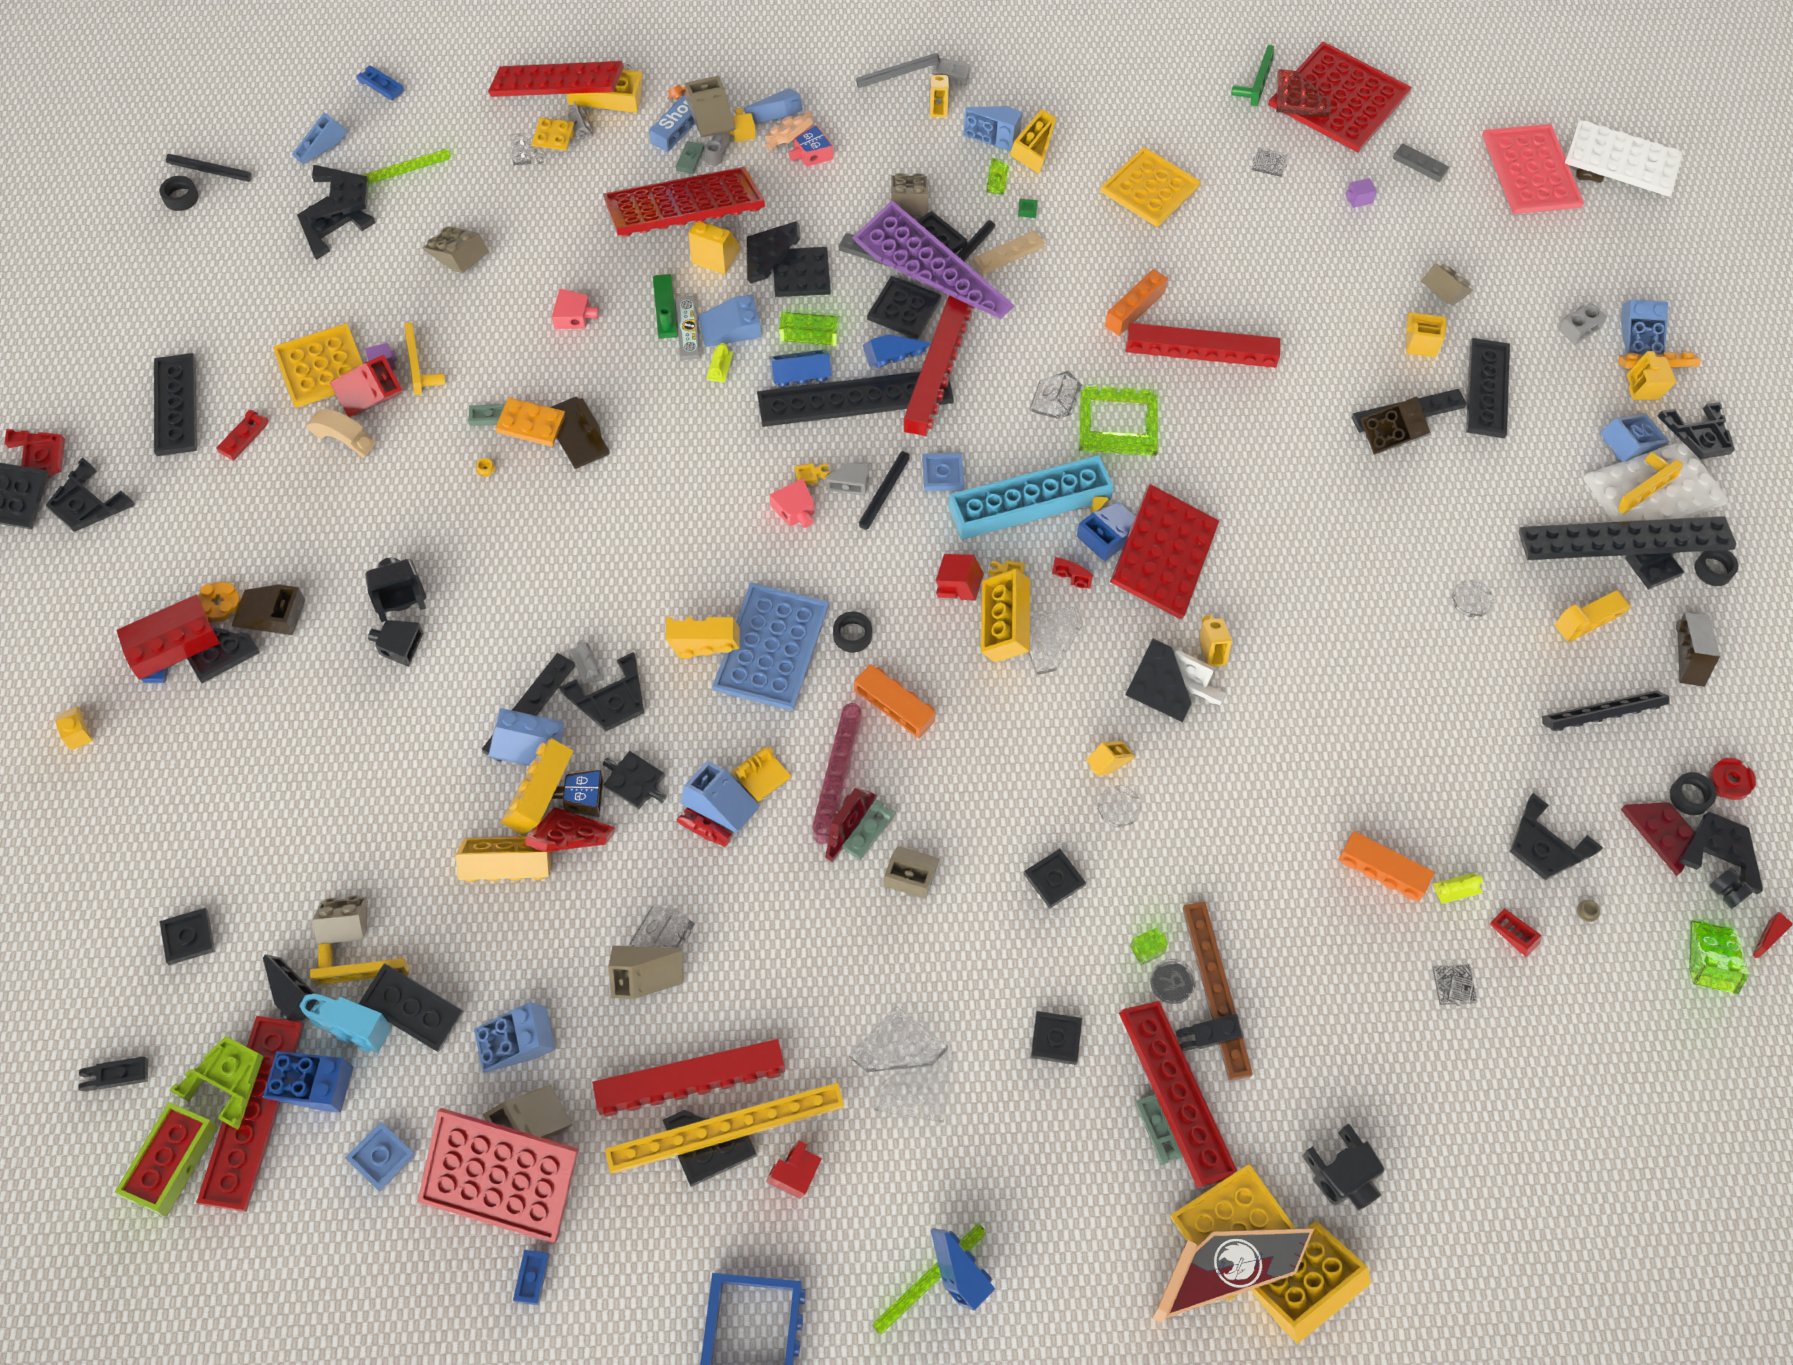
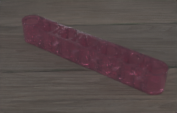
M855 703L846 704L842 709L812 829L813 838L819 844L828 843L831 819L833 814L839 811L861 725V708ZM848 715H855L856 717H854V718H849V717H847V716H848ZM849 733L851 736L845 737L843 734ZM839 752L847 753L844 756L838 755ZM834 771H841V772H842V773L839 774V775L833 774ZM829 790H836L837 793H835V794H830V793H828V791H829ZM825 809L832 810V812L829 814L823 813L822 811ZM824 828L827 832L819 833L818 830Z

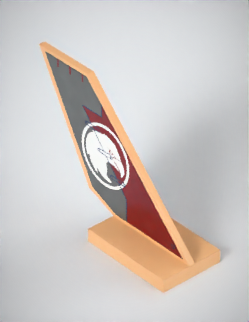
M1314 1229L1212 1232L1198 1247H1196L1197 1244L1188 1240L1179 1256L1153 1319L1162 1323L1165 1318L1295 1275Z

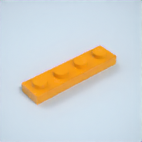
M1683 351L1682 354L1674 352L1655 353L1656 357H1666L1670 367L1700 366L1701 359L1691 351ZM1627 353V355L1619 356L1618 363L1625 369L1633 368L1644 355Z

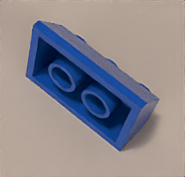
M825 349L769 357L773 382L778 384L779 387L790 385L789 382L797 381V384L808 383L809 379L826 381L827 377H832L830 357Z

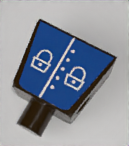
M601 770L567 774L564 786L556 787L552 799H563L566 811L600 817L604 780Z

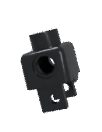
M393 557L385 558L379 562L377 568L368 570L365 573L367 591L381 622L387 621L385 612H399L408 609L415 603H418L420 610L426 609L424 600L427 597L414 562L411 559L400 561Z
M1347 1124L1338 1134L1348 1148L1339 1152L1333 1163L1326 1166L1313 1146L1306 1150L1302 1157L1315 1174L1312 1180L1332 1205H1339L1349 1198L1357 1211H1360L1382 1196L1373 1182L1384 1173V1166L1369 1142L1363 1143L1351 1125Z

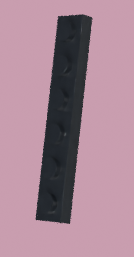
M1459 389L1418 398L1425 417L1463 409L1467 404ZM1398 403L1353 413L1351 418L1358 432H1365L1360 420L1361 418Z
M556 653L512 711L537 716L574 669V661ZM492 736L482 747V752L486 755L489 754Z
M1657 690L1542 716V724L1552 731H1562L1570 726L1580 727L1588 722H1602L1603 719L1610 717L1620 718L1628 713L1638 714L1646 709H1659L1661 706L1670 704V699L1668 695Z

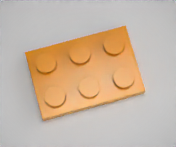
M508 397L495 427L496 433L553 447L565 418V411Z

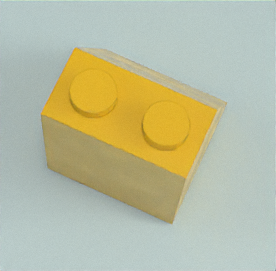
M695 222L688 232L692 263L726 274L741 249L740 244L729 230L705 222Z

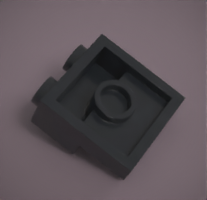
M1675 553L1627 555L1625 558L1648 590L1676 579L1684 573L1673 557Z

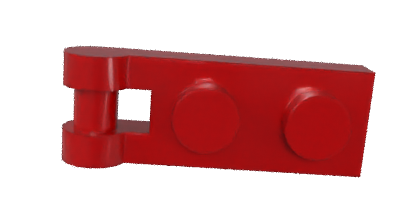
M248 410L245 418L216 447L217 451L234 461L268 425V418L263 415L259 416L254 410Z

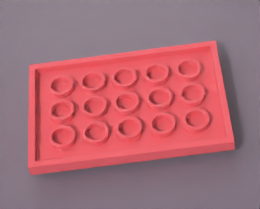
M1552 124L1483 131L1482 137L1513 214L1582 208L1584 201L1569 165L1565 164L1566 158Z

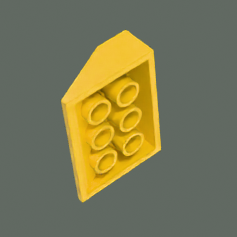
M1317 1221L1306 1228L1314 1230L1308 1243L1309 1247L1305 1250L1296 1274L1251 1289L1277 1324L1297 1344L1371 1284L1368 1267Z

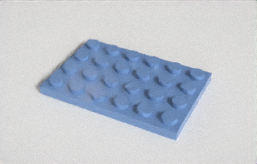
M750 582L736 620L740 627V649L724 653L712 686L713 691L794 711L829 609V602Z

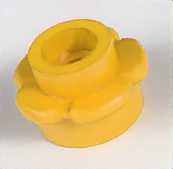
M482 458L476 464V473L484 477L490 476L496 469L493 462L488 458Z

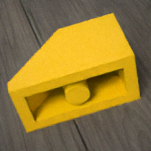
M78 706L57 714L55 720L61 739L70 750L92 742Z
M1123 741L1102 742L1086 760L1090 764V769L1095 774L1101 776L1111 774L1136 756Z

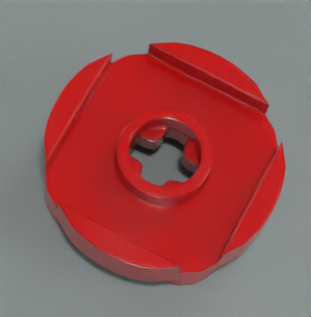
M1724 758L1711 768L1709 779L1714 784L1718 797L1741 800L1746 798L1756 786V777L1750 767L1746 768L1739 759ZM1732 775L1733 779H1737L1735 783L1729 780L1728 777Z

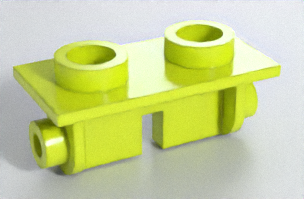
M720 343L717 349L714 350L706 380L725 383L734 353L728 350L727 344Z
M1470 873L1434 883L1433 887L1441 904L1483 893L1480 888L1483 878L1481 875Z

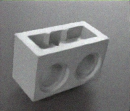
M1590 302L1586 306H1580L1573 314H1567L1561 321L1562 325L1559 331L1575 345L1601 329L1608 316Z

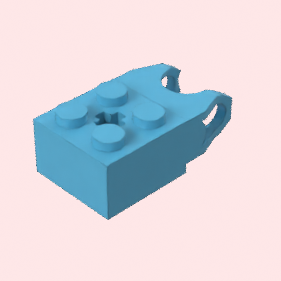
M319 994L305 995L299 1005L302 1012L309 1017L314 1026L336 1035V1039L344 1044L349 1045L350 1042L357 1044V1048L366 1053H370L371 1050L379 1053L392 1029L382 1013L339 997L336 1001ZM313 999L319 1001L320 1004L314 1005L312 1011L306 1010L308 1001Z

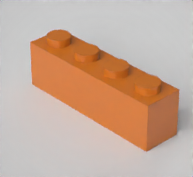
M1152 269L1107 312L1105 327L1120 336L1128 329L1129 322L1134 323L1165 293L1168 278Z
M869 664L854 680L855 692L918 739L935 722L936 712L934 708L920 701L913 692L905 690L897 680L886 676L881 668Z
M1356 831L1352 832L1338 859L1346 867L1354 868L1362 872L1367 878L1376 879L1383 883L1385 887L1395 889L1403 893L1406 898L1418 902L1426 893L1435 874L1434 871Z

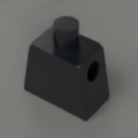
M387 620L381 630L371 629L369 631L368 640L376 642V649L381 656L409 667L424 633L420 623Z

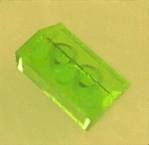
M784 309L781 312L779 324L780 341L836 346L840 314Z

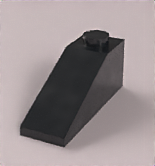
M265 954L263 962L274 1004L280 1009V1014L285 1019L303 1021L306 1015L302 1012L299 1005L305 995L315 993L282 958ZM318 1000L308 1001L306 1010L310 1011Z

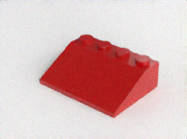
M197 594L116 630L128 665L139 680L220 644Z

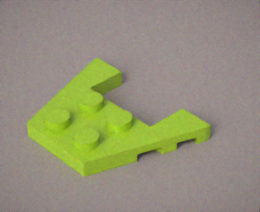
M225 1036L203 1057L204 1061L195 1070L191 1068L185 1074L186 1078L179 1085L174 1084L169 1091L190 1101L203 1080L232 1095L218 1119L239 1129L263 1056Z

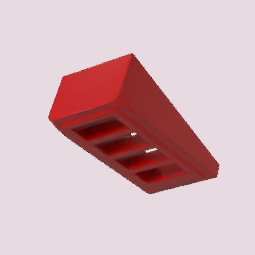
M1505 908L1490 922V925L1526 957L1541 942L1542 935ZM1508 919L1509 922L1503 927L1501 924ZM1514 925L1516 928L1510 932L1509 929ZM1522 932L1523 935L1518 938L1517 935Z
M1777 912L1768 921L1754 950L1753 956L1755 958L1763 955L1792 926L1793 923L1782 913Z

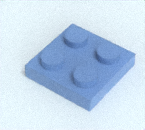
M962 453L922 454L924 491L964 490Z
M380 1122L345 1159L380 1192L416 1155L391 1130Z

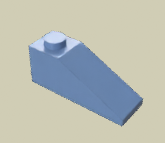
M788 88L744 107L745 114H752L754 124L791 116L802 111L803 107L800 94Z
M324 112L292 155L304 164L336 146L344 138L348 130Z

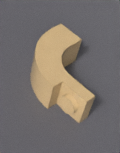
M330 409L317 411L305 426L320 440L325 436L340 440L362 458L366 457L377 443L362 431L364 427L342 413Z

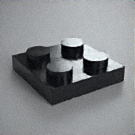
M1058 849L1024 871V876L1049 909L1086 886L1085 880L1061 849Z
M206 908L159 921L165 959L168 965L215 952L209 914Z
M1036 1011L1030 1058L1077 1065L1082 1018Z

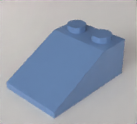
M753 294L733 297L698 315L705 347L720 345V343L727 344L761 338L760 321Z
M1647 413L1616 417L1600 432L1603 441L1614 450L1615 456L1620 461H1623V463L1654 451L1670 442Z

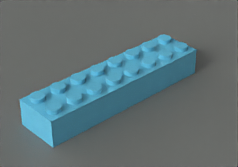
M1098 455L950 494L948 509L959 536L963 540L1090 506L1094 496L1107 497L1111 500L1114 486Z

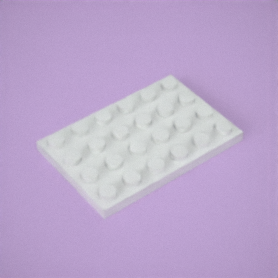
M1579 120L1565 164L1670 197L1674 188L1682 152L1676 148H1668L1656 142L1646 141L1641 137H1633L1624 132L1611 130L1605 126H1598L1589 121Z
M1682 441L1634 457L1624 463L1622 461L1587 473L1583 478L1613 522L1689 518L1726 505L1729 501L1699 458ZM1651 452H1654L1669 464L1676 459L1683 463L1679 476L1624 515L1618 511L1624 495L1659 472L1645 462L1646 457Z

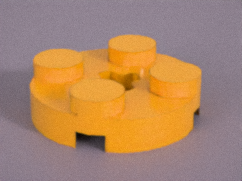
M226 582L205 584L201 587V592L198 595L209 620L213 622L229 619V615L233 612L236 613L241 601L240 595L233 584ZM217 599H222V600H223V601L219 602V605H216V604H215V601H216Z

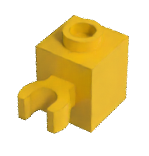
M742 108L735 109L736 116L732 117L736 130L729 131V134L733 135L735 142L756 139L752 114H743Z

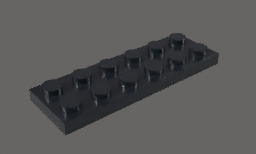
M1472 338L1470 341L1466 433L1504 439L1507 435L1510 343Z
M194 353L154 358V453L156 456L197 451L196 357Z

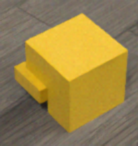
M1408 312L1406 354L1436 357L1445 338L1446 317Z
M1647 351L1626 374L1630 383L1628 389L1633 400H1660L1677 382L1667 358L1656 357L1654 351Z

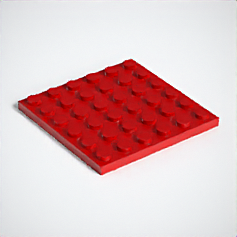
M1322 41L1271 97L1268 105L1358 153L1408 96L1412 87Z

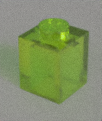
M1154 928L1133 938L1130 948L1139 964L1143 965L1163 956L1167 950L1168 942L1164 934H1160L1158 929Z

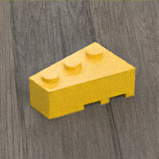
M1041 109L1014 141L1010 156L1039 174L1056 117Z
M666 617L665 639L680 659H690L693 656L699 655L709 656L712 653H727L740 649V627L733 617H706V621H693V617H686V621H673V617Z

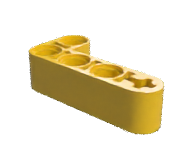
M1616 590L1582 608L1577 604L1569 607L1560 616L1555 627L1567 642H1571L1620 617L1632 606L1619 590Z

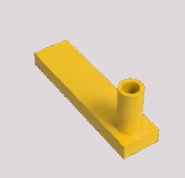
M412 322L404 323L414 395H422V387L445 385L444 373L420 375Z
M1651 452L1646 457L1645 462L1659 472L1624 495L1618 511L1624 515L1679 476L1683 463L1676 459L1669 464L1654 452Z
M323 943L318 945V969H310V979L316 986L374 979L384 963L404 975H409V965L402 958L332 967V944Z

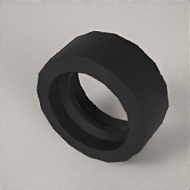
M172 176L166 179L159 188L164 204L167 208L174 211H183L191 208L199 198L195 184L186 176ZM188 189V192L181 197H169L176 190Z
M1728 550L1703 551L1695 561L1694 569L1696 575L1704 583L1712 586H1723L1728 584L1738 572L1739 564L1737 558ZM1706 559H1714L1721 562L1725 566L1727 574H1719L1712 571L1707 566Z
M851 611L843 613L835 620L833 638L838 648L850 653L860 652L867 648L872 639V624L867 616L860 612ZM847 624H858L864 628L865 634L858 640H847L841 636L840 631Z
M1695 772L1682 774L1672 784L1670 789V799L1673 805L1679 811L1688 815L1703 814L1715 803L1717 797L1716 788L1712 781L1706 776ZM1691 784L1696 786L1703 793L1705 801L1702 804L1689 801L1682 792V785Z

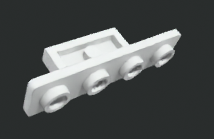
M1177 650L1175 657L1187 691L1206 698L1212 704L1221 705L1226 693L1208 685L1215 667Z

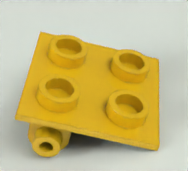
M539 117L531 146L567 151L569 140L574 138L575 134L572 131L574 122Z
M770 747L762 748L731 771L757 802L792 778L773 756L774 752Z

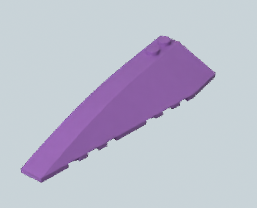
M890 201L852 237L875 260L998 319H1002L1015 307L1013 303L894 201Z

